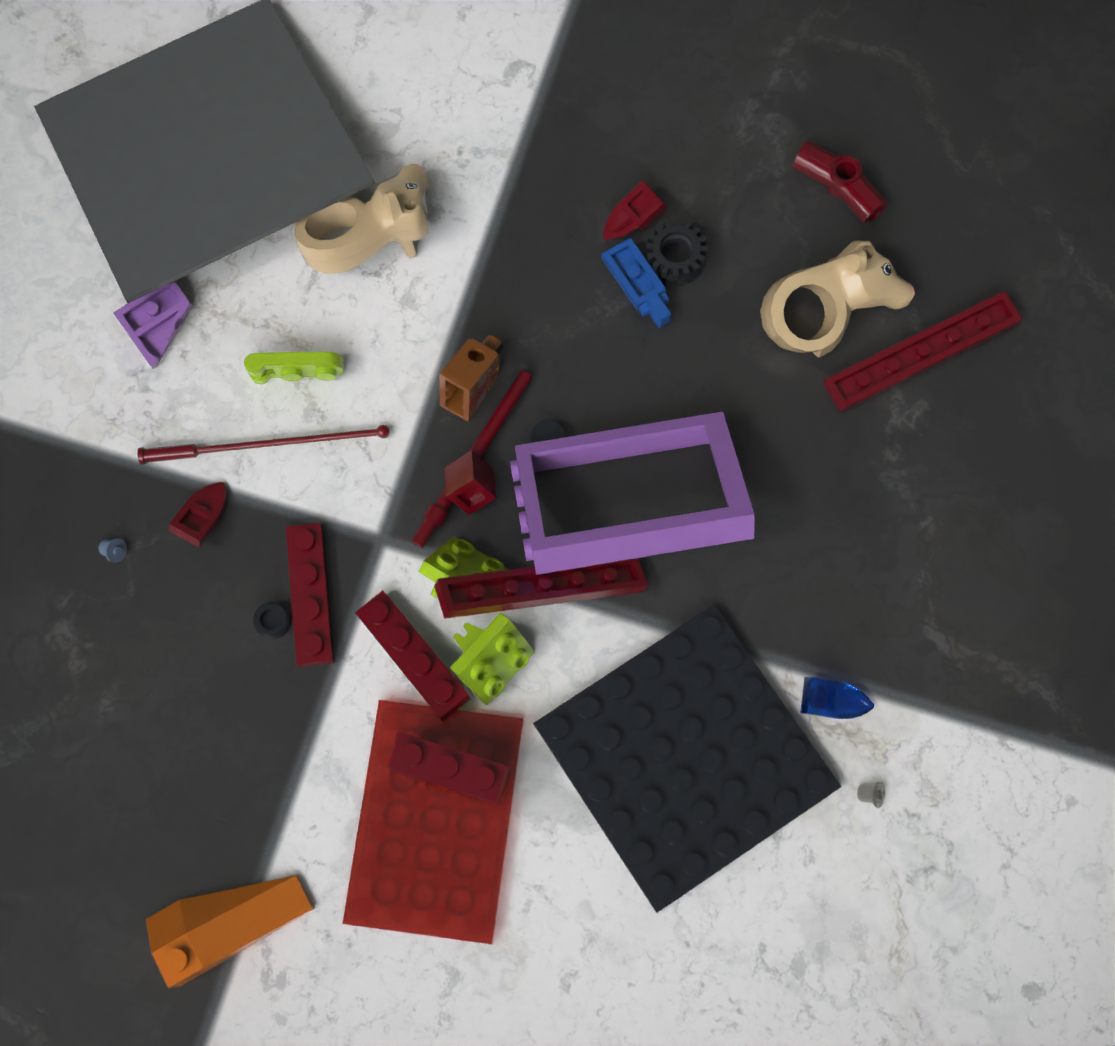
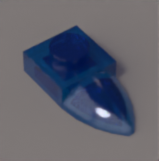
M804 677L800 714L830 719H852L860 717L874 708V704L869 697L852 685L816 677Z

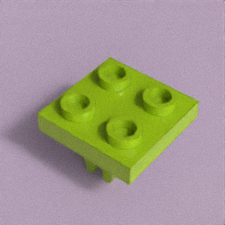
M454 536L423 560L419 573L436 583L438 578L509 569L504 567L503 563L498 559L488 557L476 550L470 542ZM433 587L431 595L438 598L435 587Z
M499 613L485 630L467 622L463 625L467 635L461 636L456 633L453 636L464 653L450 668L486 706L493 698L498 697L503 692L505 685L518 671L528 664L530 657L535 653L514 624L502 613Z

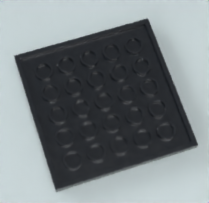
M712 605L533 723L656 913L842 787L715 605Z

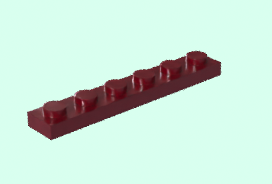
M1003 291L825 379L823 386L839 413L844 412L1019 325L1023 318L1007 293Z
M634 558L536 575L535 567L438 578L434 587L444 619L640 593L647 588L648 583L639 559Z

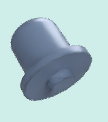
M120 538L104 539L99 544V552L101 555L106 556L110 562L117 563L125 558L127 544Z

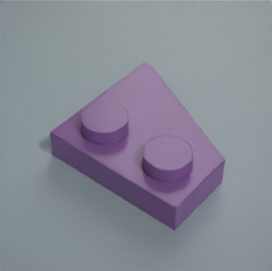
M174 281L137 300L127 303L113 314L153 369L159 364L192 305Z

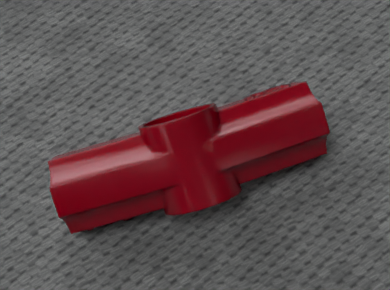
M808 140L803 144L792 168L826 185L829 193L834 197L842 198L863 224L870 223L886 209L888 202L861 173L862 167L856 158L849 155L839 157ZM838 175H846L850 179L845 180L840 178Z

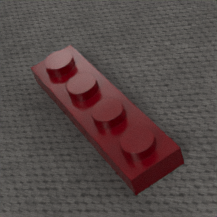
M320 522L287 526L286 538L296 665L301 668L334 664L323 525Z
M383 590L355 612L442 722L471 699L465 689Z

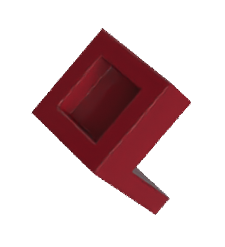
M472 450L445 467L446 496L468 515L496 498L494 471Z

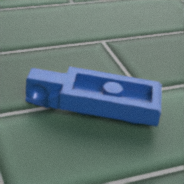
M631 238L601 254L602 261L636 311H639L642 316L649 313L659 329L671 322V313L665 305L669 302L666 288Z

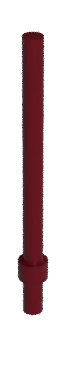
M521 370L469 451L472 450L480 458L483 456L533 377L528 372ZM446 487L435 504L429 505L423 514L424 521L411 539V542L421 549L435 528L441 527L448 516L446 511L453 501L446 496Z

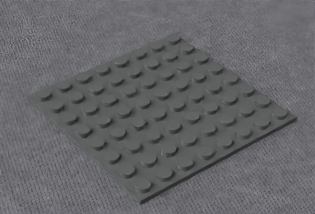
M270 0L255 2L34 106L127 303L137 300L375 184L372 175Z

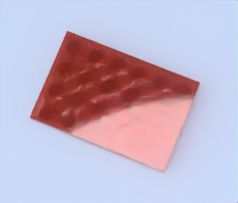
M379 700L342 924L493 945L524 723L523 718L457 710L442 722L430 706ZM403 732L508 766L510 774L499 807L463 796L456 791L435 784H426L390 771L388 765L399 733Z

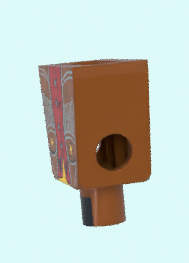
M489 335L482 344L474 339H468L439 374L441 407L467 422L472 419L498 378L499 354L504 348L499 339Z

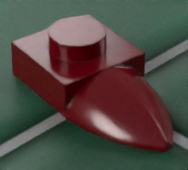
M642 181L613 209L606 221L602 237L604 240L616 239L631 233L638 227L643 230L667 207L651 188Z
M213 483L195 492L169 523V532L200 548L219 522V515L224 507L226 498L224 483Z

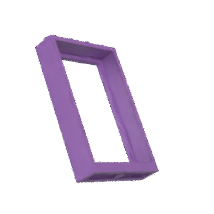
M723 412L515 445L517 460L510 461L513 482H521V485L514 486L517 507L525 506V511L518 513L522 534L529 533L530 538L523 539L526 561L534 560L536 575L754 539V511ZM710 444L728 507L545 537L534 472Z

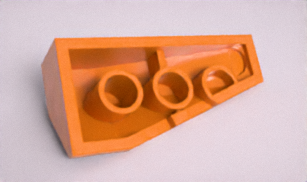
M296 875L180 899L146 919L151 954L167 987H181L310 912L314 907Z

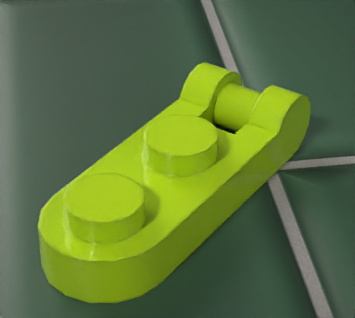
M326 351L251 353L245 358L244 367L252 380L260 385L267 383L271 378H282L285 381L294 382L302 380V377H316L319 380L331 381L343 373L344 357L338 353Z

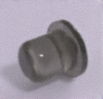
M877 782L875 785H859L857 789L858 800L865 803H873L876 808H881L885 798L883 782Z

